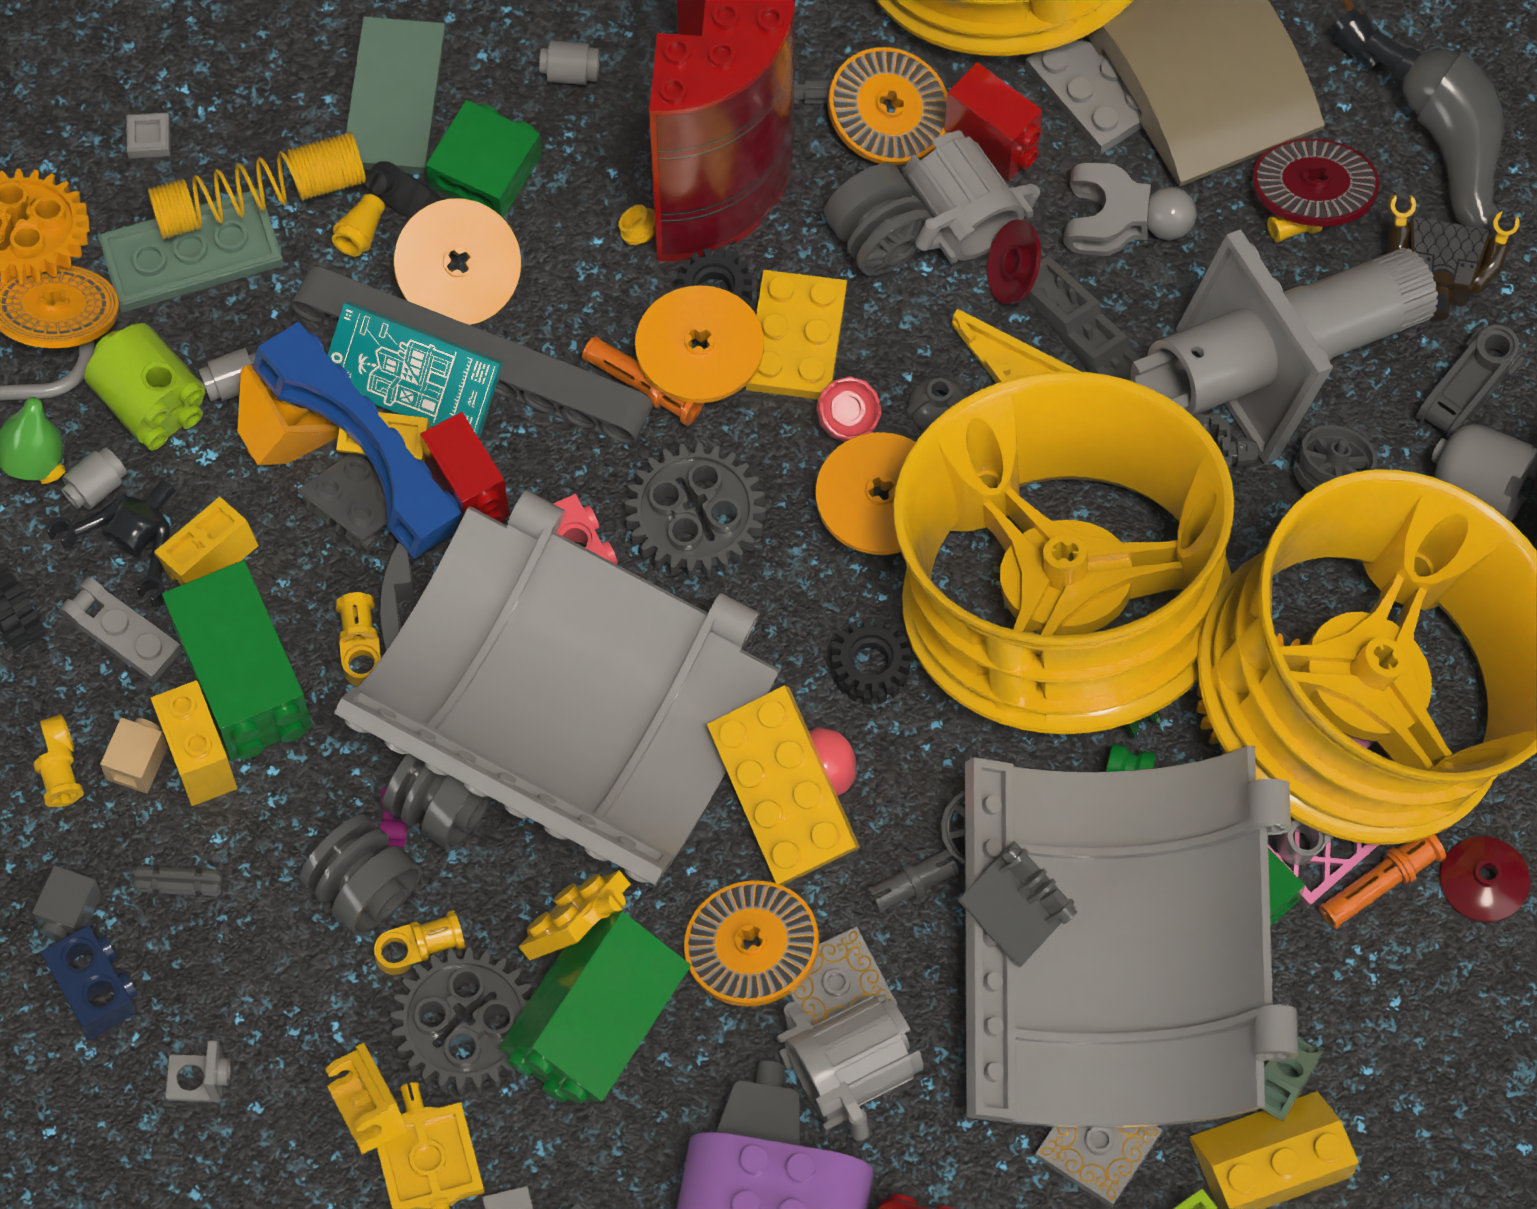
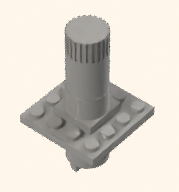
M1241 229L1225 236L1176 328L1178 333L1155 341L1149 348L1148 356L1133 361L1131 381L1168 397L1192 416L1225 403L1246 437L1257 442L1258 455L1263 463L1266 464L1278 459L1333 369L1330 363L1332 358L1425 322L1434 316V312L1437 310L1436 305L1438 304V291H1436V282L1433 280L1434 276L1430 272L1429 266L1424 263V259L1418 256V253L1412 252L1409 248H1401L1308 285L1297 286L1283 292L1279 281L1272 277L1260 259L1256 247L1248 241Z

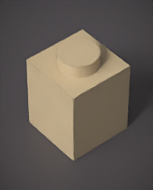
M121 717L100 763L106 780L148 794L168 748L163 732L160 731L158 725L149 720L137 718L134 722Z

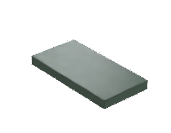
M363 17L346 133L352 132L364 170H370L380 161H389L405 173L426 175V163L429 157L446 36L445 23Z
M258 188V189H255V191H256V193H257V195H258V198H259V200H260V193H259V188ZM251 191L242 193L244 217L241 218L238 216L230 197L221 199L222 224L217 222L208 203L200 205L201 230L190 231V233L186 232V234L182 233V235L178 234V236L174 235L173 238L170 236L169 239L166 238L165 240L161 237L156 218L99 234L98 238L113 287L118 296L121 313L284 266L266 205L265 211L262 212ZM234 195V198L239 206L238 195ZM213 201L214 207L218 213L217 201Z

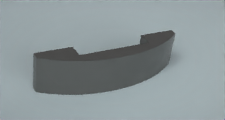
M401 543L397 544L391 555L381 592V628L386 651L401 630L398 601L415 599L410 557L408 551Z

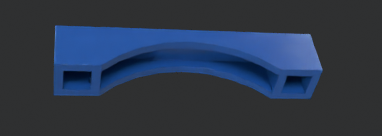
M297 322L258 346L253 369L279 400L301 405L323 415L342 428L362 448L373 464L383 487L387 506V528L414 559L455 533L462 513L456 499L449 492L443 491L433 480L428 466L422 460H416L405 447L400 433L395 428L387 426L378 415L377 408L372 400L359 393L351 383L347 371L340 364H335L324 352L320 339L314 333H308L302 324Z

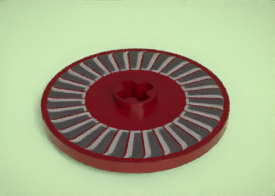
M1304 138L1290 140L1267 150L1255 164L1252 184L1258 200L1275 215L1301 225L1327 227L1345 224L1366 214L1377 200L1380 181L1374 165L1359 151L1331 140Z

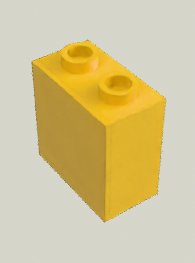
M196 680L150 697L191 806L237 790L238 788L228 758L198 681Z

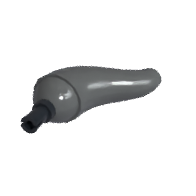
M1376 29L1362 52L1369 54L1392 69V75L1403 81V94L1408 106L1418 115L1417 120L1432 134L1441 150L1447 170L1449 200L1456 221L1460 225L1492 231L1494 228V218L1499 213L1493 203L1495 170L1504 133L1503 106L1494 84L1483 69L1464 52L1458 54L1448 49H1432L1421 54L1411 46L1409 49H1406L1383 34L1379 29Z

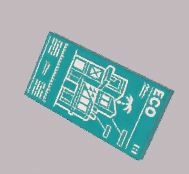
M350 301L343 304L328 352L330 359L335 364H340L347 371L351 383L362 396L369 397L375 405L401 415L428 418L432 427L463 412L479 439L504 361Z

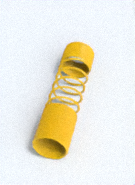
M349 131L348 134L325 138L324 141L320 140V142L316 141V143L312 142V144L308 143V145L304 144V146L288 148L287 156L284 152L280 151L277 156L281 193L265 160L258 157L256 160V171L260 200L245 168L240 163H237L235 166V178L239 206L225 176L219 169H216L214 172V186L218 213L203 181L196 174L193 177L196 214L185 179H178L177 182L173 181V183L169 182V184L165 183V185L161 184V186L157 185V187H149L148 193L162 239L165 240L166 238L169 239L170 236L173 238L174 235L178 236V234L182 235V233L186 234V232L190 233V231L201 230L202 220L197 181L204 192L215 219L218 223L222 224L223 212L218 174L238 216L243 218L244 205L239 168L249 185L259 209L264 212L265 199L260 162L268 174L280 203L286 206L287 200L281 155L292 174L302 201L309 198L312 199V197L316 198L317 195L320 197L321 194L340 191L341 188L344 190L345 187L349 188V186L365 184V172L352 132Z

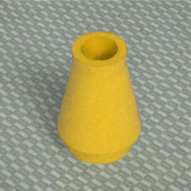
M365 194L361 201L334 225L332 242L337 249L353 257L360 256L362 252L370 249L380 217L385 210L383 201L375 195Z

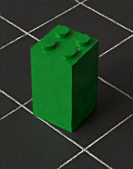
M245 560L161 593L174 631L195 680L198 681L230 761L238 758L242 760L251 759L261 754L265 747L279 741L286 743L297 740L305 734L306 730L313 728L302 689Z
M616 911L611 913L610 916L600 919L592 926L579 942L564 947L498 1048L509 1056L507 1063L516 1071L528 1077L533 1074L544 1083L542 1090L556 1101L561 1103L575 1101L580 1104L584 1101L602 1102L691 965L625 912Z

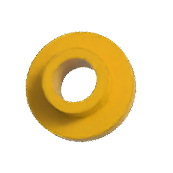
M635 205L623 213L619 220V228L621 230V237L627 244L638 245L646 243L654 237L656 227L655 211L653 209L646 208L644 205Z

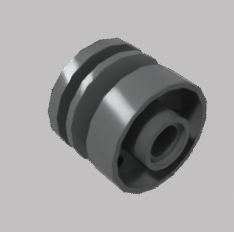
M881 163L854 175L834 192L824 207V218L838 238L843 242H847V251L856 259V264L866 275H880L889 272L919 253L921 249L916 246L915 241L926 220L933 218L925 210L922 201L917 197H912V187L893 163Z
M408 753L401 761L387 786L383 798V809L394 817L401 815V820L410 827L423 819L421 833L450 851L460 845L480 822L492 798L490 796L482 797L473 794L465 788L464 783L450 775H439L432 772L425 766L424 761Z
M364 814L350 818L333 830L311 853L300 874L301 883L309 891H315L316 898L321 903L329 904L334 902L332 907L333 915L353 935L358 936L372 931L396 912L410 896L422 874L421 867L401 847L392 846L387 848L390 841L388 834L384 830L377 829L376 822L369 815Z

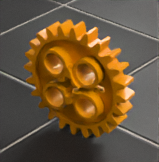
M17 169L14 178H8L3 171H0L1 283L5 285L10 277H17L19 285L22 286L25 283L26 276H32L37 283H41V273L47 272L54 278L58 276L57 265L70 269V256L77 258L82 256L81 246L88 244L87 232H90L86 203L80 202V193L78 191L70 192L69 182L67 181L56 185L54 174H50L44 180L39 179L38 170H34L29 177H23L21 169Z

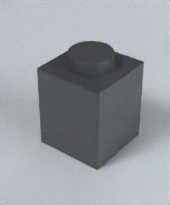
M54 865L33 909L32 915L38 927L41 928L40 932L44 936L59 942L89 925L102 893L96 880Z

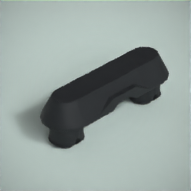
M389 161L376 163L365 174L366 188L372 190L375 195L409 219L424 207L442 200L439 194L421 180L403 172Z

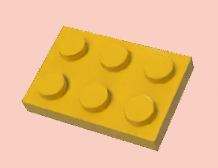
M763 270L756 316L763 330L764 352L759 369L746 385V391L819 399L821 392L834 378L847 280Z

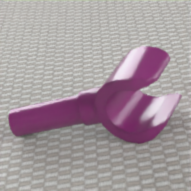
M383 787V788L380 789L381 801H382V809H383V798H384V795H385V792H386L387 787ZM383 809L380 830H384L388 834L390 840L388 846L405 847L407 824L403 821L394 820V816Z

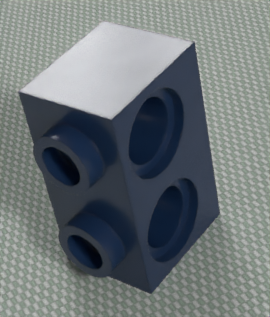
M88 925L41 951L49 970L89 1040L137 1014L131 999L138 996V993L126 972L117 976L110 962L115 960L117 956L105 935L96 938ZM85 954L93 956L92 962L86 968H72V964L77 957ZM106 991L114 993V998L109 1004L101 1007L93 1005V1000L98 994Z

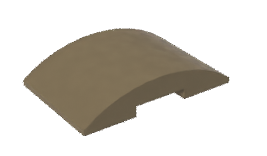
M1133 0L1119 15L1087 35L1099 56L1107 54L1142 111L1139 121L1179 187L1263 154L1276 145L1303 138L1324 128L1321 111L1303 63L1269 0Z

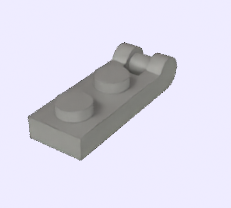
M89 576L86 577L79 585L81 591L73 600L67 599L59 608L60 613L76 627L155 683L182 652L181 645L106 591L96 580ZM93 603H96L102 609L92 618L86 611Z

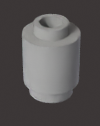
M550 40L548 49L541 48L539 73L547 74V82L587 85L588 81L597 82L600 48H590V43Z
M244 347L207 361L208 366L198 369L210 401L221 398L223 402L239 396L241 370L245 365L254 364L256 353L248 355Z
M104 447L99 452H91L62 477L66 486L61 491L75 508L79 509L83 505L88 510H91L122 484L121 478L127 474V470L116 455Z

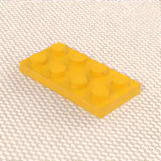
M784 685L707 724L776 885L780 884L783 886L860 848L788 686Z

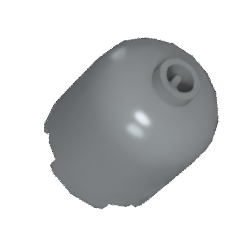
M1475 423L1464 425L1456 430L1449 440L1441 438L1431 458V461L1437 464L1435 478L1453 484L1475 495L1496 509L1511 523L1515 520L1527 500V497L1520 495L1527 477L1533 480L1537 478V448L1534 445Z

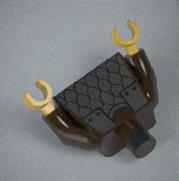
M1394 194L1388 201V209L1394 215V222H1391L1389 225L1387 254L1401 248H1409L1424 259V263L1429 266V270L1434 276L1433 280L1436 282V291H1438L1437 310L1430 319L1436 321L1445 320L1449 317L1450 304L1457 306L1467 305L1470 294H1481L1500 275L1510 247L1507 240L1509 235L1517 231L1520 222L1518 216L1516 217L1513 229L1503 231L1498 225V220L1503 211L1499 212L1494 218V228L1497 231L1495 238H1490L1491 230L1419 217L1412 216L1410 223H1407V217L1412 215L1416 209V200L1412 195H1409L1407 210L1399 213L1395 208L1396 195Z

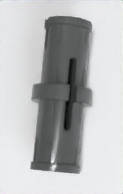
M945 848L940 853L914 866L908 863L900 868V873L873 887L866 888L870 901L876 902L873 907L877 913L881 914L884 910L912 896L917 899L925 895V889L951 876L958 875L957 864L955 860H949L952 855L948 849Z

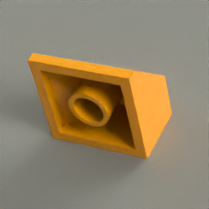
M245 365L240 376L237 432L257 465L288 464L338 438L340 427L301 405L279 400L253 369V365Z

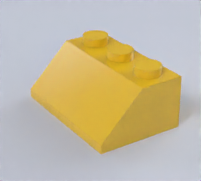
M1318 1091L1297 1098L1283 1121L1263 1110L1192 1135L1189 1138L1218 1209H1265L1352 1178L1359 1164L1340 1118Z

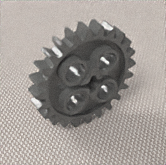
M698 442L694 453H689L684 443L680 444L679 455L675 457L669 450L663 449L664 462L662 463L650 457L648 459L650 473L637 470L636 478L640 485L629 484L628 491L632 499L625 501V511L631 514L626 517L627 529L634 530L631 533L633 545L643 543L641 556L646 558L655 553L654 561L655 568L657 569L666 562L671 563L672 576H675L681 567L687 568L689 579H693L696 568H702L707 578L711 577L712 566L718 565L723 572H728L729 558L741 564L743 562L741 548L754 551L755 540L752 536H762L763 525L759 522L766 520V508L761 507L765 503V494L762 491H756L759 488L758 476L747 478L749 475V464L744 463L735 467L736 454L734 452L725 459L720 458V446L718 445L712 449L710 454H704V448L700 442ZM703 479L715 482L714 486L707 489L700 488L695 484ZM678 480H683L686 484L696 511H703V524L714 538L713 541H708L705 537L695 510L693 508L688 509V497L677 483ZM663 497H672L676 500V503L671 506H661L657 504V500ZM725 514L732 516L735 520L728 524H720L714 519L719 515ZM683 532H689L696 536L688 542H681L675 538Z
M467 947L464 959H457L452 948L448 949L447 962L441 963L434 954L431 955L432 969L427 971L417 964L415 966L417 982L406 978L402 980L403 988L408 995L397 994L394 996L395 1005L403 1009L391 1012L390 1015L391 1022L401 1026L391 1031L393 1041L404 1042L397 1048L399 1058L413 1056L407 1064L408 1071L413 1073L424 1068L422 1073L423 1084L427 1085L437 1077L439 1078L440 1092H444L450 1082L456 1083L459 1095H463L467 1083H473L477 1093L481 1094L483 1080L489 1079L496 1088L500 1087V1072L503 1071L511 1077L516 1076V1072L507 1063L509 1056L500 1050L498 1046L529 1000L525 999L532 994L531 984L517 986L522 979L521 970L517 969L506 974L508 967L507 959L502 958L495 965H492L489 950L483 953L480 960L474 959L471 947ZM463 983H473L479 987L475 995L467 998L460 997L455 993V990ZM494 994L497 996L495 1000L484 1004L485 999L489 995ZM430 1012H438L445 1017L444 1021L436 1027H428L421 1023L424 1015ZM493 1015H503L509 1019L507 1026L500 1030L490 1029L485 1024L488 1018ZM462 1016L466 1020L473 1017V1024L468 1026L465 1022H462L458 1025L457 1017ZM446 1038L445 1043L439 1048L433 1046L435 1042ZM461 1044L470 1045L475 1049L474 1054L464 1060L453 1057L451 1051Z

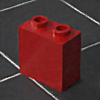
M976 62L947 93L946 133L961 131L966 138L967 136L971 137L974 142L978 143L1001 177L1008 182L1021 168L1027 170L1032 166L1040 153L1038 142L1042 134V129L1040 128L1042 109Z
M463 412L420 433L425 464L430 469L432 478L443 491L452 494L456 499L462 512L459 524L469 506L503 523L505 518L510 516L505 480Z

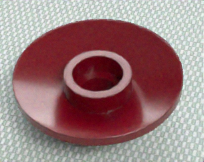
M1015 219L1006 223L997 233L990 249L987 265L988 283L994 297L1002 303L1015 304L1023 300L1031 291L1038 276L1041 263V244L1036 229L1028 221Z
M1478 836L1459 842L1448 852L1440 870V886L1449 905L1460 915L1476 922L1492 923L1509 918L1521 908L1529 893L1530 874L1525 860L1514 847L1497 838ZM1482 868L1491 869L1495 873V878L1492 880L1484 879L1480 874V870Z

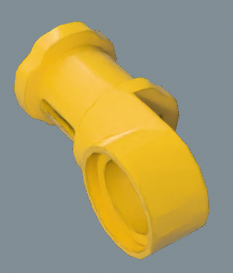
M362 592L348 593L335 601L336 611L341 614L342 632L339 633V645L343 673L346 680L357 687L366 679L381 659L378 631L373 628L371 614L375 601L372 595ZM358 617L359 622L355 624V618ZM358 656H368L374 661V666L369 672L358 674L350 669V663Z
M59 714L40 721L48 752L39 756L33 762L35 772L42 776L46 789L43 799L48 807L67 806L75 803L84 795L83 788L80 784L76 783L71 764L74 762L72 752L75 751L73 741L64 716Z
M448 911L446 917L423 924L415 921L382 933L374 946L375 961L378 967L387 974L399 975L408 971L413 964L428 960L430 954L456 947L458 950L465 949L464 938L455 911ZM390 942H400L408 950L405 959L399 963L388 962L382 956L383 948Z

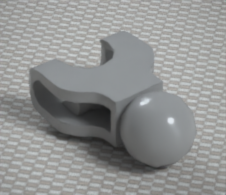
M1082 163L1076 165L1071 170L1069 183L1073 193L1078 198L1098 202L1103 207V210L1095 216L1073 218L1068 222L1064 231L1063 242L1074 253L1110 256L1120 251L1127 243L1133 240H1148V231L1152 232L1156 237L1165 240L1181 239L1191 231L1197 217L1196 205L1193 199L1182 189L1175 187L1160 188L1151 195V184H1141L1133 181L1128 173L1116 164Z

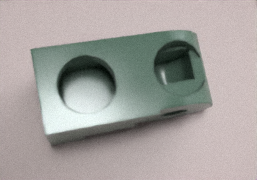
M1298 1036L1297 1058L1285 1061H1269L1264 1067L1265 1107L1262 1109L1283 1121L1304 1089L1324 1051L1309 1045Z

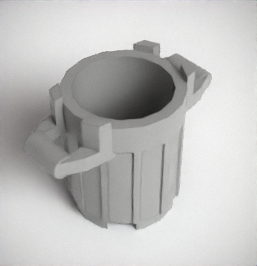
M961 131L948 132L933 139L931 142L936 147L934 151L922 160H919L916 154H914L904 167L902 175L912 187V197H917L922 201L925 210L933 217L926 220L915 244L924 251L941 248L950 263L958 262L957 259L962 261L975 259L990 252L997 233L1006 223L1015 219L1023 220L1024 216H1027V218L1033 217L1032 207L1040 195V189L1034 184L1009 188L978 143L974 142L971 137L967 136L966 138Z
M885 994L877 998L871 996L811 1026L803 1014L799 1003L790 1002L784 1008L788 1031L776 1037L779 1043L785 1041V1048L780 1050L779 1053L786 1069L793 1068L809 1102L825 1122L820 1126L825 1132L845 1122L851 1132V1136L855 1140H865L869 1135L867 1115L859 1106L914 1079V1074L923 1070L924 1064L920 1051L918 1050L910 1055L907 1051L910 1049V1045L905 1033L910 1031V1028L902 1013L892 999L886 1001Z

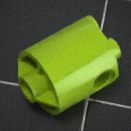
M145 323L133 324L122 330L108 333L97 343L94 354L86 365L84 373L85 382L130 433L149 450L152 451L160 448L167 441L168 437L180 428L189 429L200 421L203 416L200 405L206 392L204 384L151 326Z

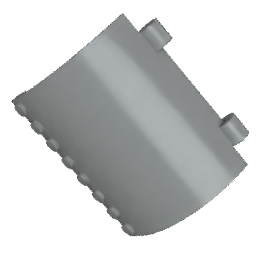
M528 490L523 492L510 515L508 525L469 506L435 573L398 635L359 687L354 686L340 699L334 714L345 719V723L350 728L362 733L370 732L385 740V745L391 750L400 754L409 753L424 761L425 766L432 772L439 775H450L464 783L465 788L473 794L482 797L490 796L503 803L505 809L511 814L520 818L529 817L544 825V829L550 835L563 840L570 839L578 843L593 858L601 861L609 860L623 867L625 873L634 880L644 883L651 882L656 885L687 841L727 772L707 724L768 694L780 672V669L742 650L760 613L723 593L717 596L709 612H706L556 532L562 523L566 510Z
M1247 745L1218 757L1183 765L1120 772L1036 770L1013 767L1012 763L976 757L965 762L966 890L1015 841L1022 849L1026 848L1028 850L1027 855L1040 869L1044 868L1047 871L1046 876L1049 879L1053 878L1056 881V887L1067 899H1073L1075 902L1073 905L1077 911V914L1065 924L1061 923L1019 968L966 910L967 1118L1051 1127L1123 1128L1213 1120L1265 1107L1264 1061H1285L1297 1058L1298 1032L1297 1009L1287 1005H1273L1268 835L1283 834L1291 830L1290 783L1281 779L1256 780L1255 747Z

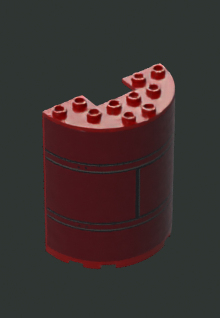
M677 0L678 34L657 33L649 108L657 261L690 260V255L697 252L699 257H704L703 249L711 248L712 254V250L732 241L738 243L760 226V221L774 205L777 206L791 174L794 151L795 0Z

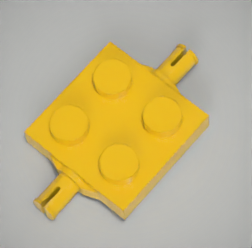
M619 870L604 877L595 874L578 887L575 883L568 885L554 898V902L557 904L550 913H543L528 926V937L521 943L519 948L529 960L579 942L600 919L607 918L611 913L621 911L622 907H625L626 900L622 893L630 885L629 881Z
M410 1083L414 1097L413 1101L411 1100L407 1084L401 1086L400 1091L406 1112L402 1114V1118L408 1132L377 1147L392 1209H450V1206L459 1200L484 1194L461 1102L441 1108L424 1107L419 1083Z

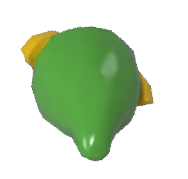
M30 397L17 413L8 417L0 429V468L11 477L24 480H40L42 484L58 480L66 472L65 466L61 463L64 454L61 433L47 418L42 401L36 397Z

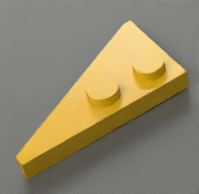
M959 309L953 315L952 326L996 384L1016 377L1044 372H1081Z

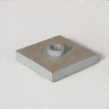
M857 926L820 943L817 960L810 974L797 989L789 994L792 1002H797L801 1005L803 1014L811 1026L871 996L877 998L885 994L886 1001L892 999L897 1006V1002Z
M1157 1126L1123 1128L1053 1127L1035 1153V1158L1113 1208L1162 1135L1163 1130Z

